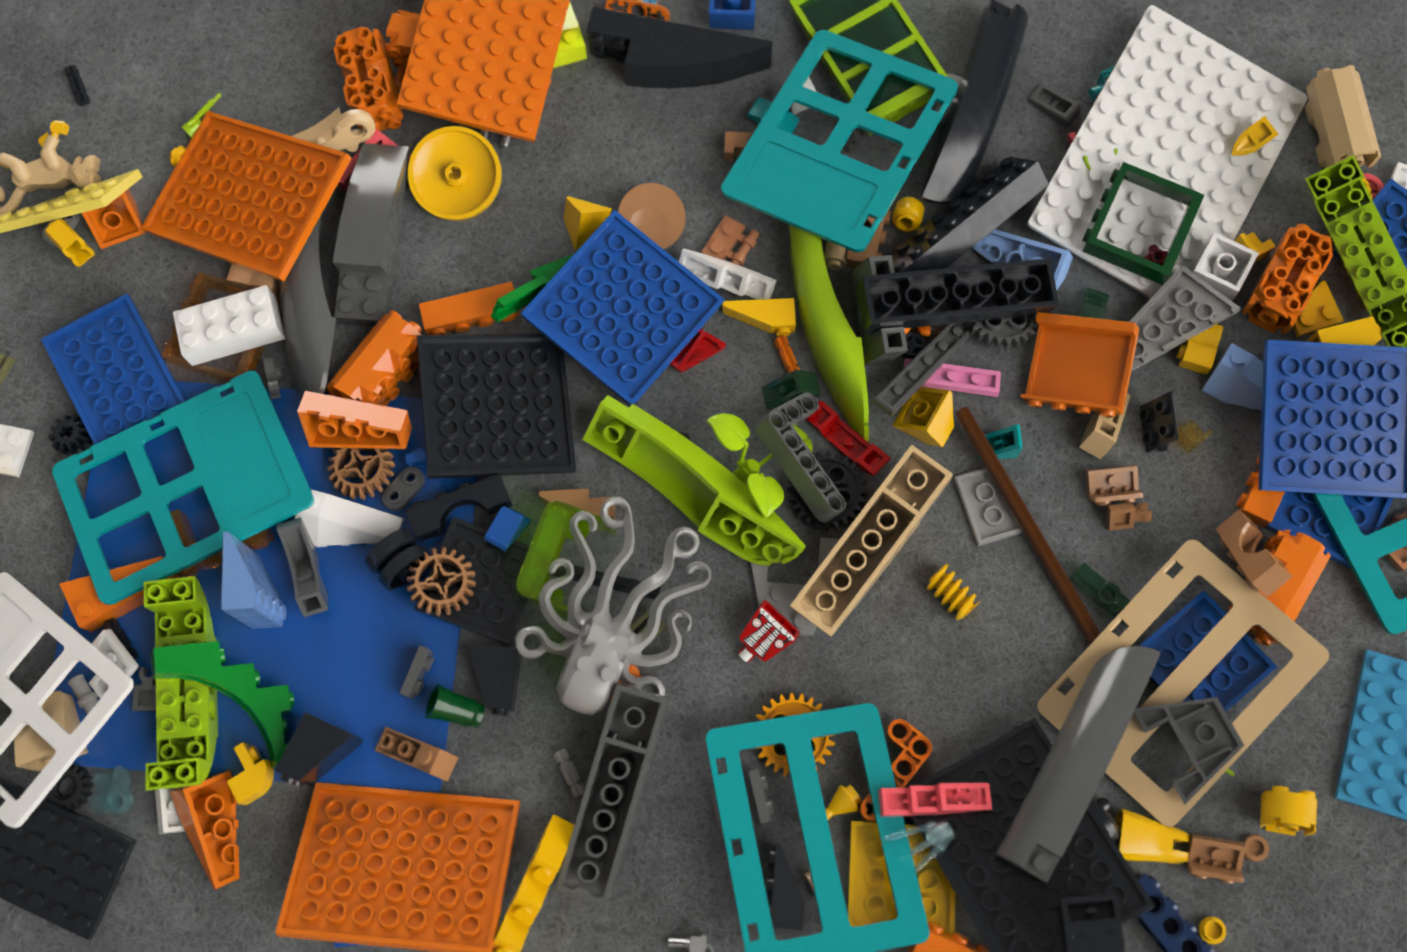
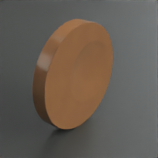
M645 183L632 188L623 197L618 209L619 214L662 249H667L673 245L682 234L685 226L686 215L682 201L673 190L661 184Z

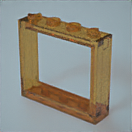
M198 272L194 283L190 285V293L187 300L183 301L181 309L202 304L209 288L231 295L254 288ZM274 294L276 296L280 312V298L278 295ZM174 322L170 339L164 345L165 350L162 358L171 365L229 382L245 372L255 371L266 345L244 351L235 374L203 364L192 366L186 359L180 358L181 351Z

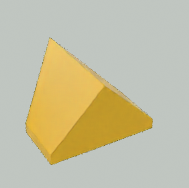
M567 196L563 219L575 252L612 213V208Z

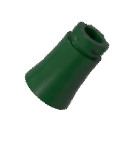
M436 684L427 702L425 718L477 728L483 719L485 705L455 693L440 684Z

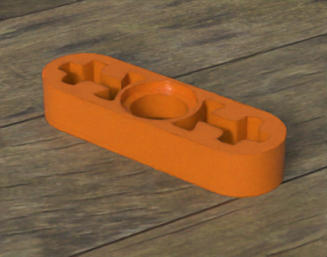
M607 0L605 9L614 10L611 4L615 3L616 0ZM617 0L619 6L626 7L627 2L629 3L627 13L632 14L633 6L639 5L643 8V16L645 17L649 13L656 14L660 10L661 15L665 16L663 20H670V12L664 6L640 0ZM623 9L617 10L619 12H626V10Z

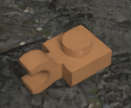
M1130 502L1108 505L1107 528L1109 531L1134 528V522H1148L1152 520V511H1148V503H1139L1134 506Z

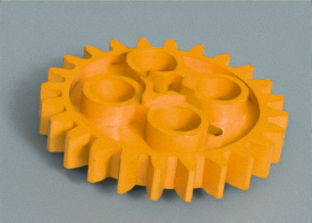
M790 693L789 700H785L781 694L780 703L777 704L775 700L771 699V708L763 705L762 710L765 715L757 714L756 718L759 721L775 719L779 716L787 717L820 711L822 704L820 703L814 707L812 705L813 697L808 702H804V694H801L798 700H795L793 693ZM835 735L811 739V743L814 745L813 755L815 764L818 762L824 765L826 762L822 755L831 756L832 753L826 748L835 745L833 741L828 740L829 737ZM775 745L754 748L756 750L762 749L758 759L767 758L765 767L773 764L775 765L773 773H777L781 768L783 769V776H787L789 767L786 754H776L774 751Z

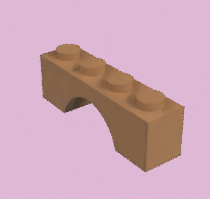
M1239 509L1216 528L1221 537L1218 541L1229 551L1227 553L1228 556L1238 565L1236 566L1237 570L1245 578H1248L1245 582L1254 592L1257 593L1260 590L1269 597L1292 577L1285 565L1267 549L1255 553L1263 534L1256 524Z

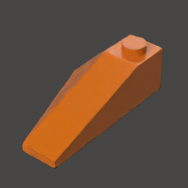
M230 770L207 777L200 785L179 787L170 791L177 815L213 889H218L239 879V846L236 845V829H239V821L236 820V804L238 802L227 783L232 778Z

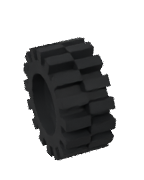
M71 764L45 797L68 809H79L82 804L88 802V796L91 797L93 793L90 792L91 788H94V783H91L93 778L87 773L88 770L86 768ZM71 777L76 781L77 788L72 796L65 798L60 794L59 787L64 779Z

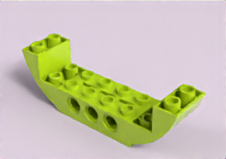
M1354 155L1305 178L1306 184L1328 236L1333 240L1332 244L1369 317H1374L1375 322L1381 328V337L1385 346L1407 347V269L1362 180L1364 175Z
M196 576L144 582V607L155 613V648L216 641L209 606ZM176 678L156 679L157 762L145 764L146 791L200 785L205 781L213 763L216 740L218 738V700L216 689L194 681Z

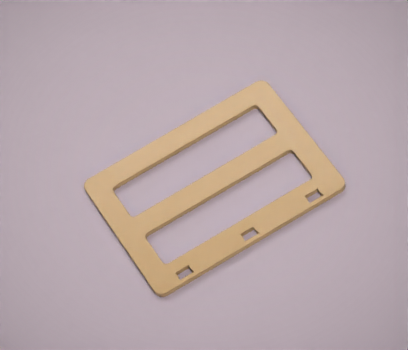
M1188 540L1179 548L1042 696L1037 704L1040 714L1060 731L1093 666L1107 653L1118 648L1131 646L1196 576L1202 577L1232 603V608L1140 708L1183 702L1253 625L1260 626L1291 652V660L1232 722L1244 746L1185 805L1174 786L1169 791H1163L1132 763V755L1157 730L1155 728L1144 733L1135 714L1132 715L1105 773L1161 824L1167 827L1176 825L1329 659V652L1323 645L1261 593L1254 592L1242 577L1197 540ZM1177 562L1183 569L1172 578L1166 572ZM1123 620L1129 627L1118 637L1112 631ZM1069 678L1075 685L1064 696L1058 689ZM1192 765L1186 773L1194 770V766Z

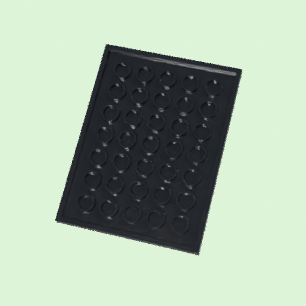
M1035 717L915 785L934 786L939 783H989L992 810L911 816L989 952H1066L1059 905L1061 898L1118 894L1122 925L1155 907L1090 803L1047 883L1038 880L996 855L1052 747L1051 742Z

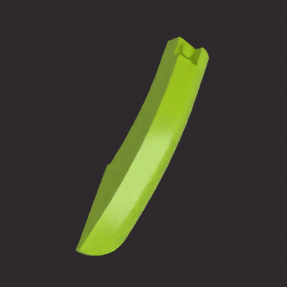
M789 224L793 283L800 318L809 347L821 376L850 427L868 442L869 407L862 338L855 336L835 296L825 264L821 238Z
M609 395L600 403L582 440L623 464L647 481L678 507L698 527V532L742 559L764 566H770L771 563H788L805 549V544L774 511L767 518H764L753 501L748 487L739 478L686 437L634 404L628 408Z

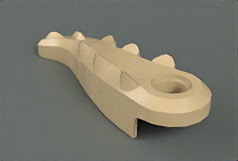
M338 107L316 125L292 137L342 152L346 150L355 152L358 149V145L366 142L373 136L375 122L372 115L367 111L352 109L341 114ZM356 124H359V125H362V126H363V128H362L361 130H360V129H355V130H351V129H350L353 125H356Z

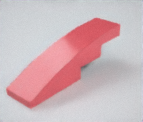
M939 783L934 786H909L907 788H881L878 790L881 817L942 815L992 810L989 783Z

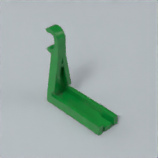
M541 275L497 299L490 317L498 323L528 306L548 284L549 280Z

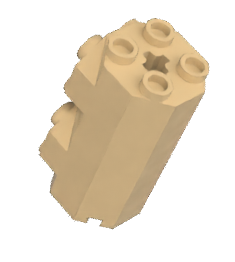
M1353 65L1339 69L1324 68L1318 71L1317 77L1313 78L1306 87L1309 102L1305 106L1308 123L1318 132L1320 142L1315 150L1319 165L1325 169L1354 155L1359 167L1367 165V168L1374 166L1381 158V153L1359 73Z

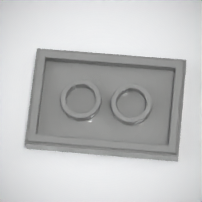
M987 468L953 478L977 547L1024 533Z

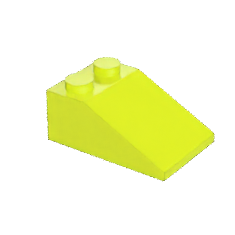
M569 3L553 68L587 59L585 43L571 3Z

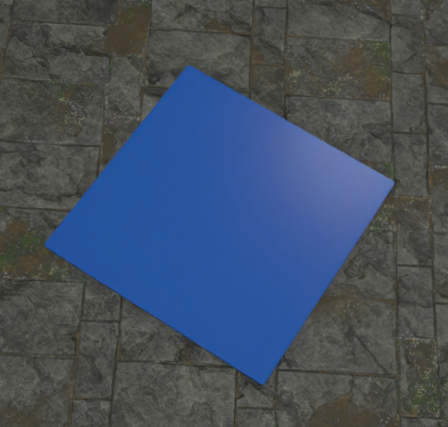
M176 381L186 401L216 386L223 385ZM231 387L221 392V395L224 397L235 392V390ZM265 387L270 397L269 388ZM279 388L281 397L271 399L311 490L327 493L404 519L401 529L408 528L413 534L414 531L406 510L412 508L411 506L419 501L428 502L435 499V496L439 493H450L458 490V487L464 483L471 482L473 484L479 480V477L427 479V467L425 466L418 468L425 476L424 487L401 511H391L383 503V493L389 486L385 484L381 486L384 490L382 493L378 490L374 491V498L367 493L365 500H361L359 494L356 499H351L349 494L347 496L342 495L341 489L336 490L334 487L335 482H331L329 479L332 473L327 470V467L333 464L329 462L328 457H336L333 453L334 448L309 447L297 412L301 403L297 389ZM397 396L395 400L390 401L387 407L407 410L412 425L406 449L388 450L394 456L391 461L395 463V467L390 469L394 472V476L387 477L390 484L405 468L409 467L406 464L405 454L411 453V450L416 448H425L422 404L419 397ZM175 428L145 443L144 448L159 485L169 483L193 471L194 464L179 428ZM360 451L362 456L377 455L372 451ZM126 453L90 469L84 500L90 519L103 515L141 495V489ZM351 456L348 458L345 465H347L351 461ZM360 461L361 465L358 466L360 468L358 470L363 473L364 463ZM378 469L372 472L371 478L375 476ZM410 475L407 481L412 482L415 476ZM359 477L345 479L354 484L363 483ZM203 487L170 502L168 505L184 547L195 544L217 533L220 529ZM393 494L391 500H396L399 494ZM465 505L455 509L445 522L444 534L421 543L417 539L416 545L424 546L431 556H433L432 548H436L438 554L452 518L455 517L473 524L475 505ZM150 513L134 519L99 538L100 546L110 570L160 556L165 558L166 556ZM295 515L280 523H284L295 519ZM277 524L241 541L260 556L283 601V605L286 606V619L283 620V627L252 629L221 610L223 551L177 573L179 578L196 576L203 589L211 614L214 637H216V641H219V647L224 648L225 663L221 665L230 666L254 663V670H258L260 676V684L256 685L257 688L288 685L289 691L293 692L294 706L291 707L290 712L281 715V718L286 719L287 732L284 733L285 744H289L305 712L363 739L359 747L317 782L439 793L441 791L442 779L374 750L385 727H388L446 751L449 722L425 718V710L430 694L436 684H440L453 691L461 628L415 611L418 600L412 601L410 598L415 592L407 591V587L414 583H407L397 590H386L379 582L380 574L372 573L365 564L366 556L376 544L362 543L350 544V546L331 545L315 547L319 555V574L328 591V610L303 617L295 600L292 574L283 544L277 532ZM78 541L76 542L69 581L90 575ZM432 566L424 571L420 582H424L428 578ZM65 600L62 619L92 644L104 630L103 626L93 632L80 628L67 600ZM144 605L117 618L120 624L119 628L124 630L132 643L131 647H134L138 653L137 660L135 661L139 667L131 676L134 685H142V680L139 677L141 667L148 669V677L153 675L150 653L155 648V613L145 608ZM59 641L57 642L54 662L64 650V646ZM420 645L433 652L434 663L430 671L425 672L422 679L424 687L420 695H416L415 699L412 700L401 695L400 690ZM79 661L53 692L62 691L73 696L81 723L87 716L84 708H80L77 704L79 700L68 685V681L79 674H83L89 685V682L96 674L82 661ZM134 685L131 692L87 744L88 753L77 757L72 764L84 767L146 771L145 764L157 762L156 712L132 711ZM217 690L218 738L216 740L213 763L208 776L230 770L233 778L245 771L234 750V747L244 742L251 746L254 745L261 755L259 761L263 759L270 761L263 737L250 716L231 698ZM275 767L273 781L286 782L280 779L282 774L275 771Z

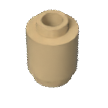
M827 241L824 252L827 268L840 270V268L845 267L848 249Z

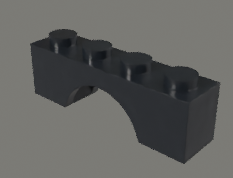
M500 473L493 476H483L481 481L473 484L471 482L464 483L458 487V490L453 492L439 493L435 496V499L428 502H416L406 512L414 534L421 543L444 534V526L448 516L461 506L475 505L484 509L489 515L499 512L503 506L510 508L513 504Z

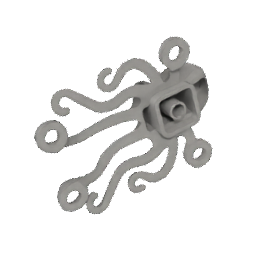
M620 496L608 498L600 507L601 521L609 528L623 529L625 539L623 549L611 562L602 578L593 612L587 613L581 608V600L594 582L596 563L590 548L578 528V522L586 520L589 523V530L591 532L597 530L598 523L595 516L591 513L580 511L571 517L569 529L581 553L585 568L581 579L572 589L569 596L567 621H563L555 612L550 597L554 590L573 579L574 566L569 560L561 558L552 562L548 570L550 573L553 574L558 567L564 566L566 574L548 581L543 586L539 595L540 609L544 617L556 631L565 636V640L561 643L553 642L548 638L545 631L537 626L522 628L515 638V647L524 658H539L546 652L566 658L556 687L559 700L568 708L587 715H595L605 710L618 680L640 689L645 684L651 683L656 688V694L665 696V688L659 678L654 675L635 677L630 674L629 665L642 667L659 666L670 662L678 656L682 639L675 625V620L678 617H682L685 620L683 627L685 631H690L692 626L691 615L683 609L673 611L667 618V627L671 638L669 649L662 653L643 655L641 652L656 636L660 627L661 614L666 603L676 597L704 588L711 580V570L707 564L701 561L689 563L686 567L688 574L693 573L696 569H700L704 577L701 580L676 586L660 593L651 604L647 626L644 631L639 634L632 632L630 624L641 599L649 592L661 586L669 578L674 568V559L676 557L687 559L697 552L700 540L696 531L685 526L676 528L667 538L662 567L657 573L632 589L618 616L612 618L609 613L612 588L621 567L633 553L635 544L631 507ZM614 505L620 506L624 512L623 517L619 520L612 519L608 515L609 507ZM683 534L691 539V546L686 550L680 549L676 543L677 537ZM535 634L539 637L540 645L535 650H529L525 647L524 640L527 635Z

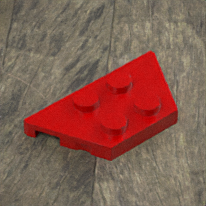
M701 329L669 366L683 373L723 351L726 343Z

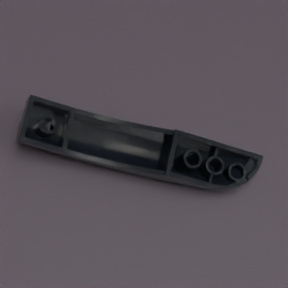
M991 0L983 11L968 63L946 120L940 130L920 197L921 200L935 204H947L949 201L962 197L966 189L972 186L1002 110L1028 24L1026 11L1017 3L1011 9L995 0Z

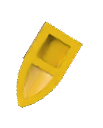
M1263 116L1243 131L1236 140L1231 154L1233 156H1241L1253 153L1279 134L1268 119Z

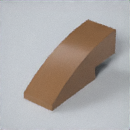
M589 489L539 491L541 501L550 507L571 516L580 511L589 512L595 516L596 521H601L600 507L603 502L611 498H591ZM615 505L608 509V515L616 520Z

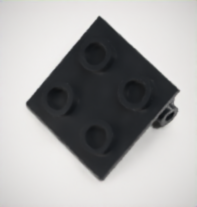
M1168 392L1140 406L1139 418L1142 421V440L1145 444L1146 453L1156 449L1158 452L1167 451L1169 443L1178 440L1172 392Z

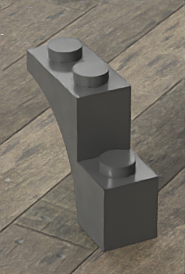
M302 518L277 524V532L283 544L292 574L295 600L303 617L327 611L328 591L319 574V555Z

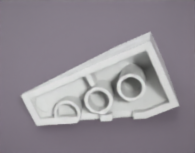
M311 490L314 495L313 505L295 515V519L302 518L314 546L318 548L331 545L377 544L392 532L401 529L404 521L401 517L315 490Z

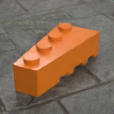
M160 556L110 570L114 582H117L164 559V557ZM176 573L166 579L179 578ZM90 575L59 584L78 626L89 632L102 627L106 620L111 618L117 619L144 605V590L113 605L104 604L99 600Z

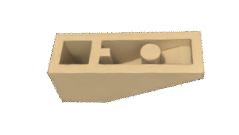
M1128 393L1126 395L1123 415L1115 414V417L1111 418L1099 415L1100 412H1094L1084 431L1079 448L1099 459L1111 449L1117 441L1131 395Z

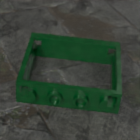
M1123 162L1119 170L1114 169L1109 179V182L1113 184L1110 189L1105 188L1100 199V202L1104 204L1101 209L1096 208L1091 222L1095 224L1092 230L1087 228L1082 241L1086 242L1082 252L1164 285L1174 267L1204 198V194ZM1123 179L1187 205L1162 265L1097 239Z

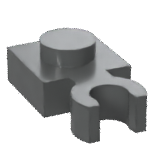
M273 357L264 358L263 363L271 399L280 398L278 380H282L280 366H274Z
M141 667L139 670L142 685H134L132 711L156 712V679H153V675L151 677L147 676L148 669L145 667Z

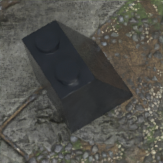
M305 712L275 771L282 774L280 779L292 785H297L301 788L303 784L312 786L359 747L363 739Z

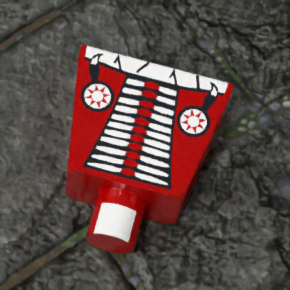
M765 599L739 636V639L745 645L738 651V654L746 662H750L756 655L766 662L791 645L797 639L800 631Z

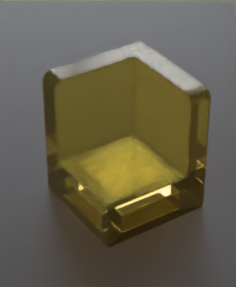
M1191 420L1186 425L1178 428V440L1176 441L1189 454L1205 442L1214 432L1209 429L1204 433Z

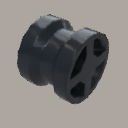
M908 333L905 336L909 350L901 355L903 359H913L924 349L923 338L917 333Z

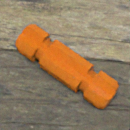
M782 335L775 338L774 344L777 350H779V356L785 370H788L789 380L795 381L800 379L802 373L799 366H797L798 363L789 346L787 337Z

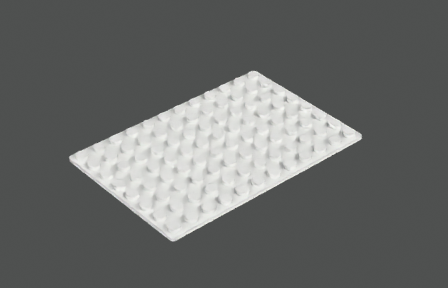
M1150 5L1029 218L1027 225L1029 228L1116 279L1152 298L1163 285L1082 252L1086 244L1082 239L1087 228L1092 230L1095 224L1091 222L1096 208L1101 209L1104 204L1100 202L1105 188L1110 189L1113 184L1109 182V179L1114 169L1119 170L1122 163L1126 162L1204 194V198L1168 279L1181 265L1193 272L1214 232L1234 241L1308 97L1300 90L1161 9ZM1265 116L1279 135L1253 153L1233 156L1231 154L1238 137L1244 130ZM1115 148L1118 149L1117 155L1114 153ZM1083 156L1088 157L1091 166L1090 171L1085 166ZM1123 179L1097 239L1142 258L1148 254V248L1151 245H1157L1160 250L1168 251L1187 205Z

